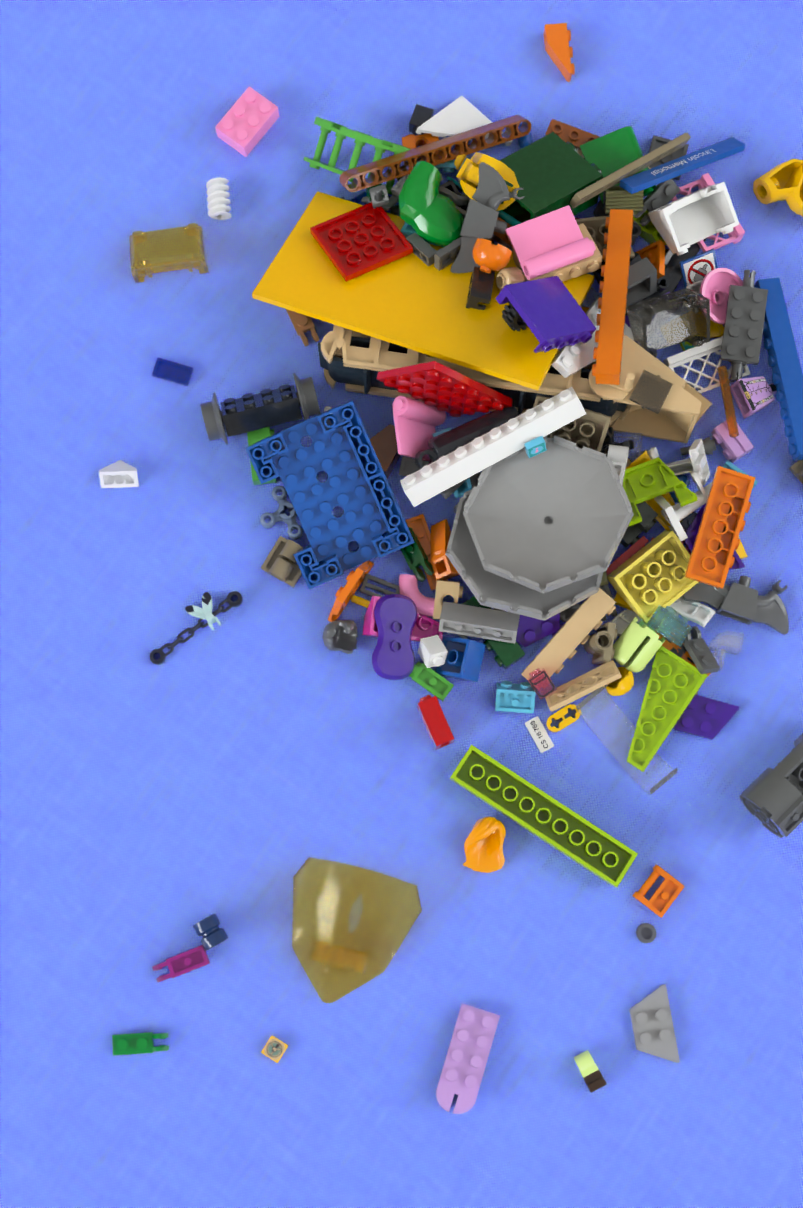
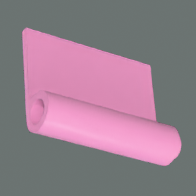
M569 205L505 230L528 280L593 256L596 250L593 240H589L587 237L583 238Z
M405 396L396 397L392 404L398 454L415 458L419 451L429 449L428 441L433 438L432 434L436 433L435 427L443 424L445 421L446 412L439 411L437 407L426 405L422 401ZM425 454L422 460L430 462L429 456Z

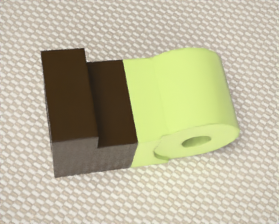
M588 1050L573 1057L591 1093L607 1085Z

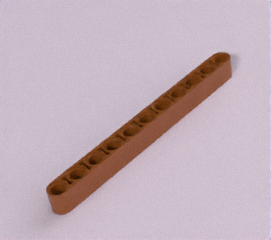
M514 115L344 171L340 175V183L349 192H357L410 174L417 163V158L421 155L420 161H426L435 166L456 159L458 155H468L526 136L531 131V123L520 115ZM506 127L505 132L501 134L502 130ZM472 139L471 144L468 145V141ZM455 144L454 150L451 151V147ZM439 150L438 154L434 156L435 151ZM405 161L403 167L399 168L400 163ZM388 167L387 171L382 173L383 169ZM370 172L369 178L365 179L366 174ZM353 178V182L348 185L349 179Z

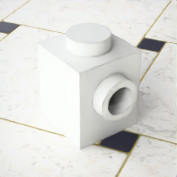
M435 635L420 639L418 654L426 667L431 668L444 665L448 650L439 636Z

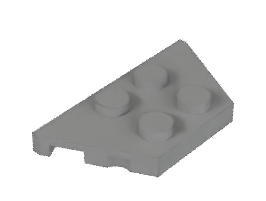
M662 984L629 1009L636 1050L679 1063L680 1059L666 984Z

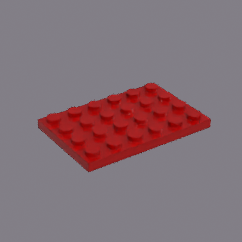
M436 361L381 371L377 374V380L383 382L385 386L394 387L400 393H407L413 399H420L426 405H433L439 411H446L452 417H461L463 414L474 415L475 412L487 413L489 410H503L506 407H512L513 399Z

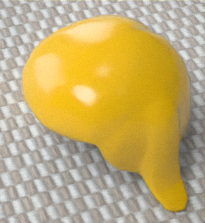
M618 667L622 678L604 686L609 695L621 696L632 689L634 676L625 667Z

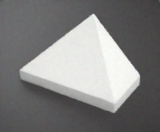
M122 460L99 470L101 488L139 487L137 469Z

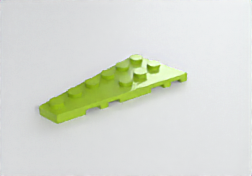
M663 646L656 652L627 757V762L641 772L645 771L708 677L707 674H700L695 666Z

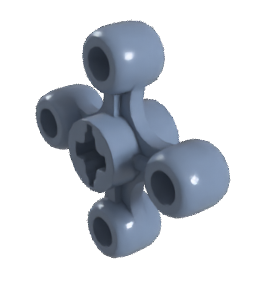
M276 486L272 490V497L279 503V508L275 513L267 512L262 514L260 518L261 525L264 528H272L276 522L283 521L288 525V536L294 540L299 539L303 531L301 526L296 523V511L293 505L287 501L286 489L283 486ZM278 492L283 493L281 496L276 495ZM287 509L290 512L289 516L285 514V510ZM270 518L271 521L266 523L265 520ZM294 529L298 530L296 534L292 533Z

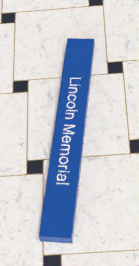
M731 137L620 180V187L634 194L744 151L745 144Z

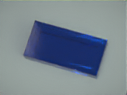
M157 357L152 376L188 386L194 369L190 366Z

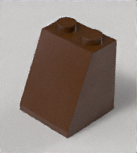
M389 424L370 439L387 480L401 456L398 454L395 426Z

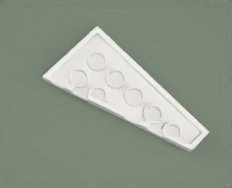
M596 299L586 315L597 328L596 330H599L597 314H601V309H598V299ZM625 324L624 336L627 335L634 341L639 336ZM596 330L588 342L577 343L574 346H564L551 365L564 378L597 361V359L593 358L594 347H598V342H595Z

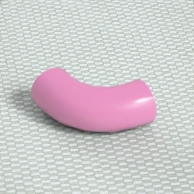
M400 574V595L407 596L413 600L417 613L433 617L435 598L426 597L420 593L418 579L415 575Z

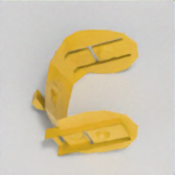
M476 152L471 159H468L467 155L464 154L458 155L454 161L457 170L462 165L456 177L461 180L460 185L464 193L471 199H473L476 186L478 187L479 164L481 162L490 165L504 180L513 185V187L507 185L509 192L519 188L514 172L505 163L493 157ZM510 198V200L504 201L496 211L504 210L515 199Z

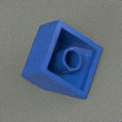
M443 636L442 643L448 652L445 664L436 667L435 672L442 676L478 682L486 644L470 639Z

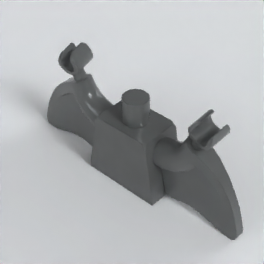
M484 162L479 164L478 187L472 197L473 199L469 200L460 232L461 236L468 237H461L460 252L450 269L452 273L472 272L474 267L480 268L475 263L472 254L477 238L492 239L494 231L505 234L507 223L497 220L499 212L496 210L503 201L510 200V198L519 200L525 197L517 196V191L523 190V188H515L512 192H509L503 177Z
M740 576L738 583L733 582L730 585L725 583L722 589L698 582L683 596V599L686 601L707 603L716 609L717 614L748 625L752 622L763 623L783 635H786L789 630L786 608L781 598L777 595L787 589V585L783 588L779 586L782 580L776 582L772 586L773 591H769L765 596H759L757 590L749 588L751 578L747 576Z

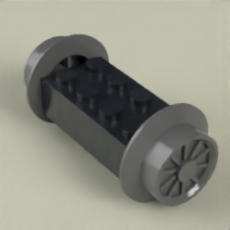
M293 373L297 392L294 385L286 384L280 386L279 389H265L261 393L254 395L252 393L245 394L242 398L238 399L228 398L220 403L221 410L216 393H213L212 401L200 404L209 440L221 438L228 445L227 435L228 437L302 419L300 407L304 420L309 419L310 416L320 414L312 377L299 379Z

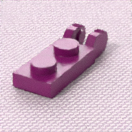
M201 945L168 958L165 962L153 966L152 969L153 971H158L168 965L170 973L156 978L159 983L210 964L204 946Z

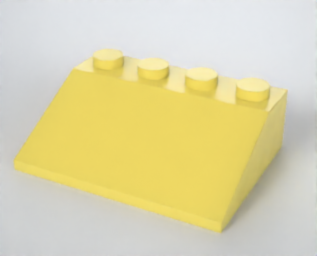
M664 530L607 576L608 581L616 592L645 624H648L698 583V581L684 577L690 560V554L676 534L670 530Z

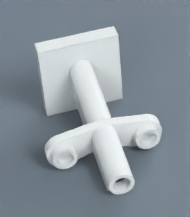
M702 439L694 440L688 450L690 458L666 465L674 472L675 476L692 473L693 471L696 473L698 471L704 480L701 482L702 486H704L710 476V470ZM652 447L651 450L647 451L651 460L659 457L656 447Z
M698 471L690 473L699 490L695 492L698 501L681 507L680 503L671 506L662 495L654 498L663 509L661 513L670 523V530L676 534L680 541L688 538L680 521L707 502L712 482L705 487L702 486L701 482L704 480Z

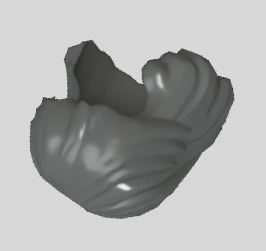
M335 620L327 624L322 637L325 647L332 651L339 650L352 654L353 650L357 648L356 638L358 637L356 623L353 620Z

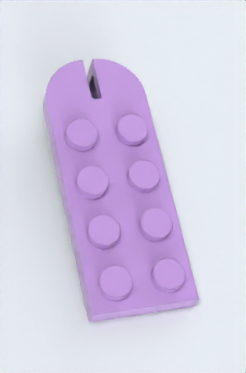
M463 1003L461 1004L436 1089L437 1102L445 1111H450L454 1094L458 1095L452 1114L466 1113L474 1106L500 1015Z

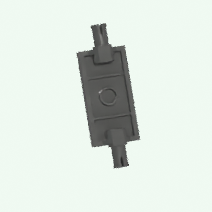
M744 270L743 286H729L720 360L731 362V382L742 379L743 366L746 364L758 365L768 290L754 287L756 274L754 270L751 273L750 270Z

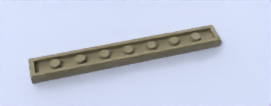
M688 132L680 135L577 192L571 199L570 205L572 208L577 207L620 183V180L638 173L681 149L690 140V135Z

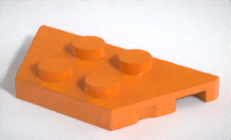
M370 560L357 567L355 571L352 570L346 578L347 584L345 587L341 586L335 595L336 600L328 617L329 622L339 618L351 597L364 581L366 574L374 566L373 562Z

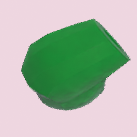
M419 161L414 166L400 192V217L412 226L423 239L438 246H447L452 241L462 237L460 232L464 218L448 197L439 194L441 176L438 169L431 163Z

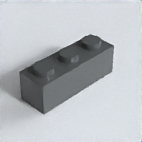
M416 233L406 237L413 247V253L427 266L434 263V253L437 250L433 249L428 242H425Z

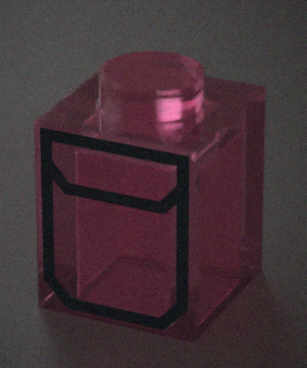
M537 668L529 673L528 681L540 700L557 690L544 668L542 670Z

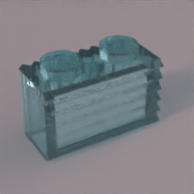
M659 605L646 625L679 647L682 646L690 630H692V627L687 624L689 620L680 614L676 616L677 611L671 607L666 606L663 608Z

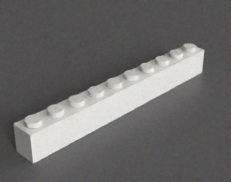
M570 387L536 407L528 409L525 413L510 419L501 426L493 428L490 432L475 438L468 444L457 448L446 456L440 457L435 462L422 467V469L413 474L407 475L400 480L402 488L415 507L525 447V443L540 436L545 437L585 415L586 412L573 387Z

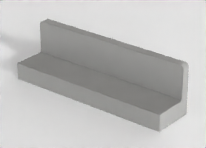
M443 602L439 631L515 644L520 615L506 611Z

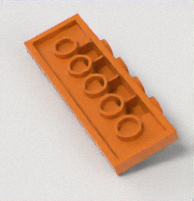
M721 466L716 468L684 577L720 589L724 587L728 570L732 568L735 557H733L734 550H737L740 544L739 533L743 531L746 523L743 519L751 506L749 498L755 477Z

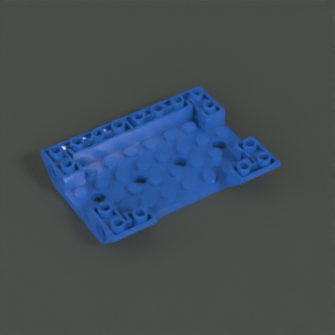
M353 401L331 408L245 448L261 484L280 476L310 543L293 554L309 589L344 574V571L379 556L381 558L415 543ZM303 436L311 437L312 443L310 446L305 447L301 444ZM320 471H325L328 475L327 480L324 482H320L316 478L317 473ZM336 506L343 508V514L339 517L332 514V510ZM356 541L359 544L358 549L350 551L348 549L349 542Z

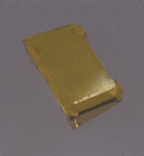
M191 223L184 227L148 232L135 231L129 236L130 266L135 283L145 282L144 277L146 275L150 278L153 277V273L189 269V272H193V268L199 270L200 274L209 273L203 229L196 223Z

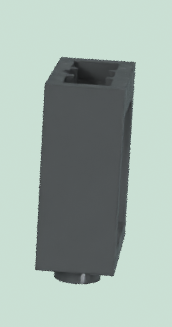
M647 257L629 266L626 309L657 292V269Z

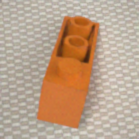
M567 23L545 24L543 32L545 51L566 81L570 82L571 76L575 74L574 63H571L570 59L573 58L572 46L569 47L571 32L567 30Z
M447 519L431 526V564L436 580L451 579L460 575L446 556L451 535Z

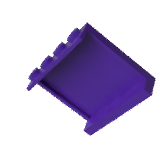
M558 276L505 285L495 298L499 304H505L510 301L540 342L534 349L535 353L548 352L555 348L561 349L569 345L574 346L577 343H586L592 338V334L597 329Z

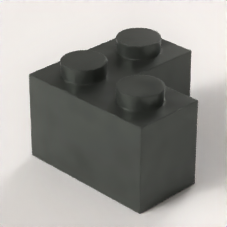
M645 501L636 504L642 517V522L627 527L620 542L625 548L629 544L631 546L640 539L638 536L643 531L647 533L657 522L655 518L658 514Z

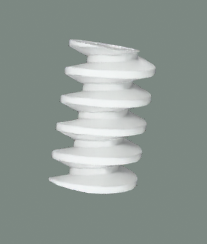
M217 177L210 179L206 183L208 216L213 219L226 220L232 217L231 213H228L231 211V207L227 205L231 201L227 199L230 197V193L226 191L230 188L228 185H225L229 183V180L226 178Z

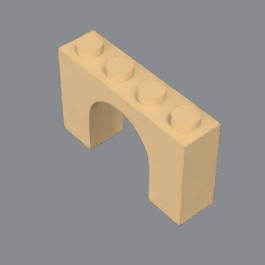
M584 223L578 225L583 238L587 237L589 240H593ZM595 244L596 250L593 256L531 280L558 276L561 281L594 272L601 269L602 255ZM513 249V261L515 265L522 270V267Z

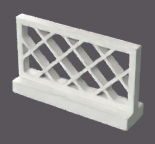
M723 336L663 360L664 364L673 371V368L678 366L685 368L684 380L689 371L698 374L695 384L687 381V383L693 386L694 389H700L698 390L699 393H704L731 382L729 376L731 375L732 365L727 370L720 367L722 361L720 359L717 365L708 361L711 353L721 354L719 350L722 347ZM697 359L703 362L700 372L691 368L693 360ZM706 364L715 367L712 377L702 373ZM747 364L743 366L744 373H742V377L750 375ZM718 369L727 373L724 381L715 379ZM701 376L710 380L708 387L703 388L697 385Z

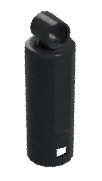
M512 404V407L492 411L429 439V449L419 451L416 454L415 464L420 469L426 466L422 462V457L425 454L430 458V462L427 465L435 462L440 457L446 456L475 438L490 432L493 428L499 427L510 419L519 416L517 409Z

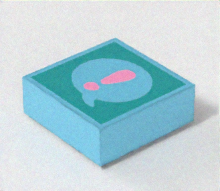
M543 436L524 444L528 458L547 451Z

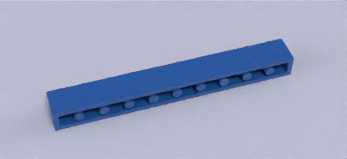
M780 278L759 279L754 287L768 290L763 326L764 348L769 356L768 365L773 373L772 382L776 385V399L781 407L780 416L785 424L784 433L788 437L789 453L792 455L793 461L803 460L802 369Z

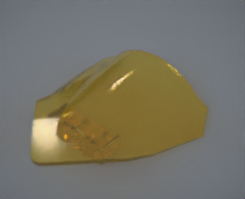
M309 857L293 876L292 948L323 1002L333 1003L385 971L422 912L417 885L346 863Z

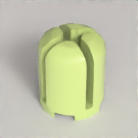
M635 616L613 645L615 649L613 658L620 665H624L627 670L638 673L645 668L666 639L664 637L659 639L660 636L656 634L657 632L642 620L638 623V619Z

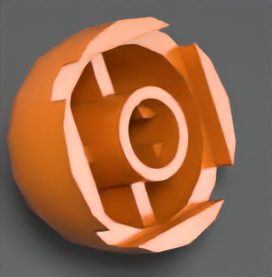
M477 238L472 254L475 263L480 266L479 270L490 274L491 271L504 269L511 259L512 251L500 244H492L490 240Z

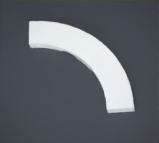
M679 598L654 619L664 617L681 618L692 621L704 628L716 611L702 603ZM624 610L611 621L616 623L617 635L619 637L635 616L638 619V623L642 620L634 611Z

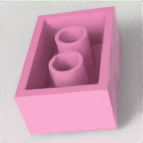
M249 86L216 125L217 137L247 157L280 117L278 106Z

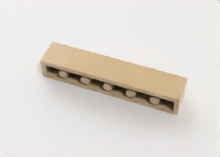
M599 588L597 593L588 597L523 670L521 675L529 681L545 671L549 679L554 672L558 674L564 667L562 663L567 658L570 660L577 653L575 648L579 644L584 645L590 638L588 635L592 629L596 631L603 623L601 619L605 614L609 616L615 610L614 604L616 601ZM542 673L531 680V682L537 683L545 678V674ZM546 677V679L534 686L538 690L541 687L545 689L550 681Z

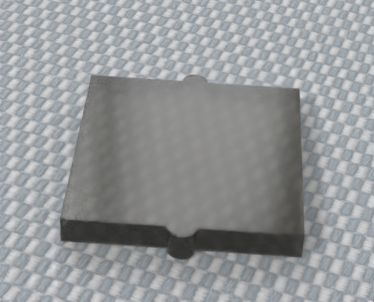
M644 370L629 400L640 405L642 409L646 408L658 414L673 384L660 378V375L656 376Z

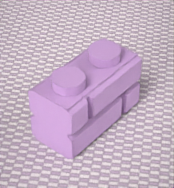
M733 417L716 426L711 432L712 440L714 439L715 444H720L724 457L733 463L754 448Z

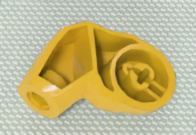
M790 159L757 178L753 183V191L757 199L766 205L786 200L789 208L803 217V160Z

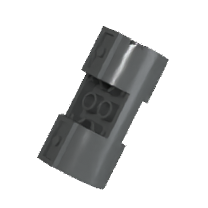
M803 733L794 741L795 748L774 769L767 768L739 796L747 810L752 815H755L765 828L779 838L787 837L803 821Z

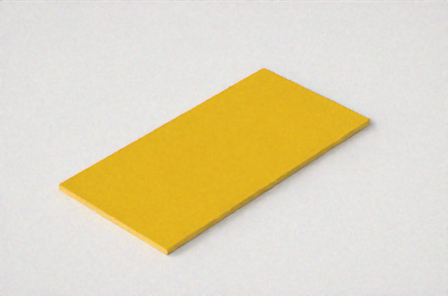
M318 191L252 292V298L537 391L559 349L555 348L548 352L535 353L534 349L540 342L530 328L526 326L525 330L513 331L502 317V311L506 310L504 307L509 305V303L499 304L495 299L501 292L496 285V276L500 271H495L490 304L478 302L479 304L486 305L485 310L466 308L469 284L473 271L468 273H452L450 269L453 263L439 271L434 267V263L427 266L414 253L346 282L312 236L310 228L363 205ZM387 213L401 231L405 221L400 216ZM430 244V246L433 249H436L437 251L441 248H444ZM513 251L511 259L505 268L517 267L513 261ZM586 273L576 278L562 281L580 307L594 282V276Z

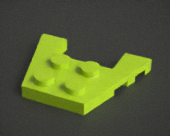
M659 457L625 470L623 488L634 514L628 527L642 522V517L636 504L674 491L681 507L698 501L697 495L691 492L687 485L680 481Z

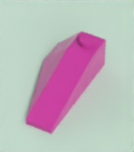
M372 596L364 616L362 635L378 637L374 609L376 603L381 598L379 596ZM417 613L411 641L420 642L422 638L438 635L442 641L443 632L439 631V622Z

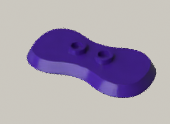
M400 594L385 595L378 600L374 609V617L378 628V641L372 654V666L378 676L389 680H400L408 677L415 666L411 634L417 620V608L413 600L407 596Z

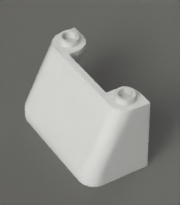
M725 182L702 188L648 213L651 222L671 252L677 253V256L688 252L687 248L690 245L719 232H722L723 235L734 231L733 227L739 225Z

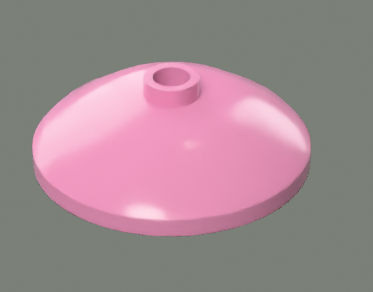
M727 268L711 270L703 278L700 286V302L705 314L713 322L721 325L725 324L729 286H743L740 277L734 271Z

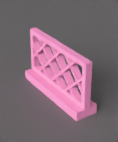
M706 173L699 180L679 187L680 191L677 194L686 196L691 194V189L696 186L702 189L715 183L709 173ZM676 196L671 200L672 202L677 200ZM739 223V225L733 227L734 231L727 233L730 238L718 237L719 233H716V236L707 237L714 240L713 245L707 247L703 240L697 243L703 252L711 249L716 250L732 242L733 244L740 242L745 231Z

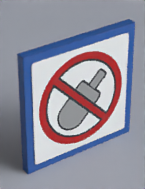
M714 249L679 262L685 293L687 286L703 280L707 273L718 268Z

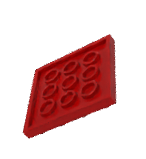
M372 202L310 228L312 236L346 282L413 253V247L382 207L373 208Z

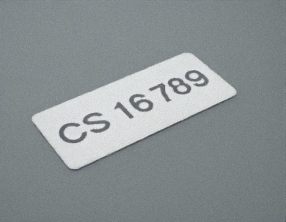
M538 716L525 722V726L541 753L554 747Z

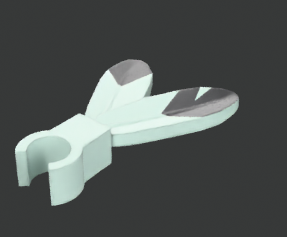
M205 592L202 596V608L194 605L185 608L189 615L206 619L211 630H214L212 624L215 622L221 626L219 619L212 614V597L208 592Z

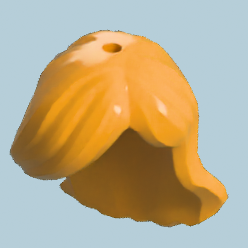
M488 816L479 819L475 823L464 843L466 862L463 863V866L484 873L497 871L504 866L503 844L506 830L501 821Z

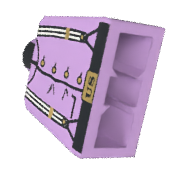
M763 376L739 379L729 387L744 419L773 402L775 399L773 394L777 392L776 385L773 383L768 384Z

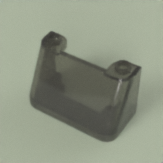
M693 289L678 290L634 303L627 307V316L634 342L655 358L657 357V350L685 341L695 347L710 342V299Z

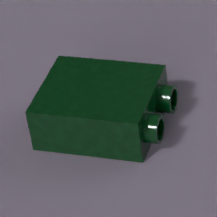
M554 132L500 160L514 172L519 188H523V190H518L517 196H525L523 199L515 200L503 211L521 223L568 205L575 216L598 202L599 194L575 208H572L570 205L571 199L577 192L603 179V175L596 164L588 163L577 153L572 143L564 142ZM505 180L508 186L513 187L511 183Z

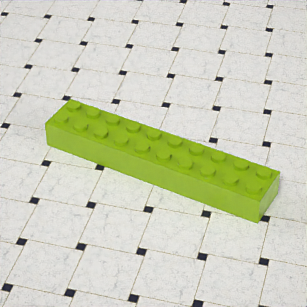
M473 745L470 746L450 777V780L614 888L618 887L638 853Z

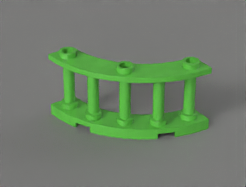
M316 117L314 124L321 126L319 141L313 159L304 156L303 160L309 162V166L312 168L320 169L321 167L341 175L344 170L335 166L343 139H346V136L355 139L354 143H356L348 170L356 168L362 147L366 143L375 146L374 150L376 152L372 162L380 160L386 150L394 152L393 155L411 149ZM334 131L336 132V140L329 163L326 164L320 160L328 133ZM395 179L387 181L386 184L382 183V185L386 186L387 194L392 195L391 189Z

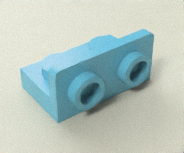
M510 681L497 683L495 711L534 713L536 691L532 684L528 682L512 684Z

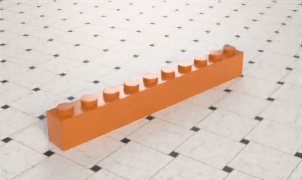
M610 209V216L606 217L605 229H608V233H604V244H607V249H603L602 260L606 261L605 265L601 266V276L604 277V281H600V293L603 294L602 297L598 298V309H601V314H597V326H600V328L595 332V342H598V347H594L593 358L597 359L596 364L592 365V376L596 377V384L620 385L633 210Z

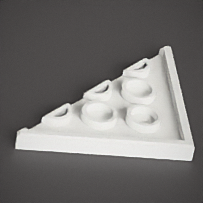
M461 95L419 126L416 133L432 134V136L446 138V136H453L493 122ZM513 140L505 142L504 144L506 146H510Z

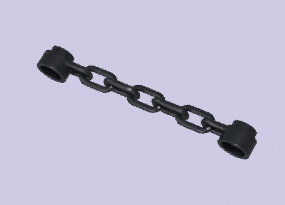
M237 591L230 592L212 614L216 616L220 612H226L232 607H239L243 602L241 594ZM232 596H237L238 600L233 602L231 598ZM228 602L230 606L224 609L225 607L222 605ZM200 618L197 625L182 631L173 643H167L160 649H154L150 653L151 662L155 665L163 664L166 656L173 652L177 644L188 641L194 636V632L197 629L208 626V623L204 624L203 619ZM188 631V634L191 635L183 640L181 636ZM168 646V649L171 650L165 654L162 650ZM156 653L161 655L158 660L154 659Z

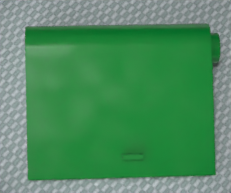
M632 126L623 127L580 145L584 159L590 164H596L600 168L603 178L644 156ZM647 167L639 171L638 173L648 170L649 168ZM656 185L644 189L643 196H648L649 193L653 192ZM602 192V193L599 194V196H600V199H601L602 204H603V192Z

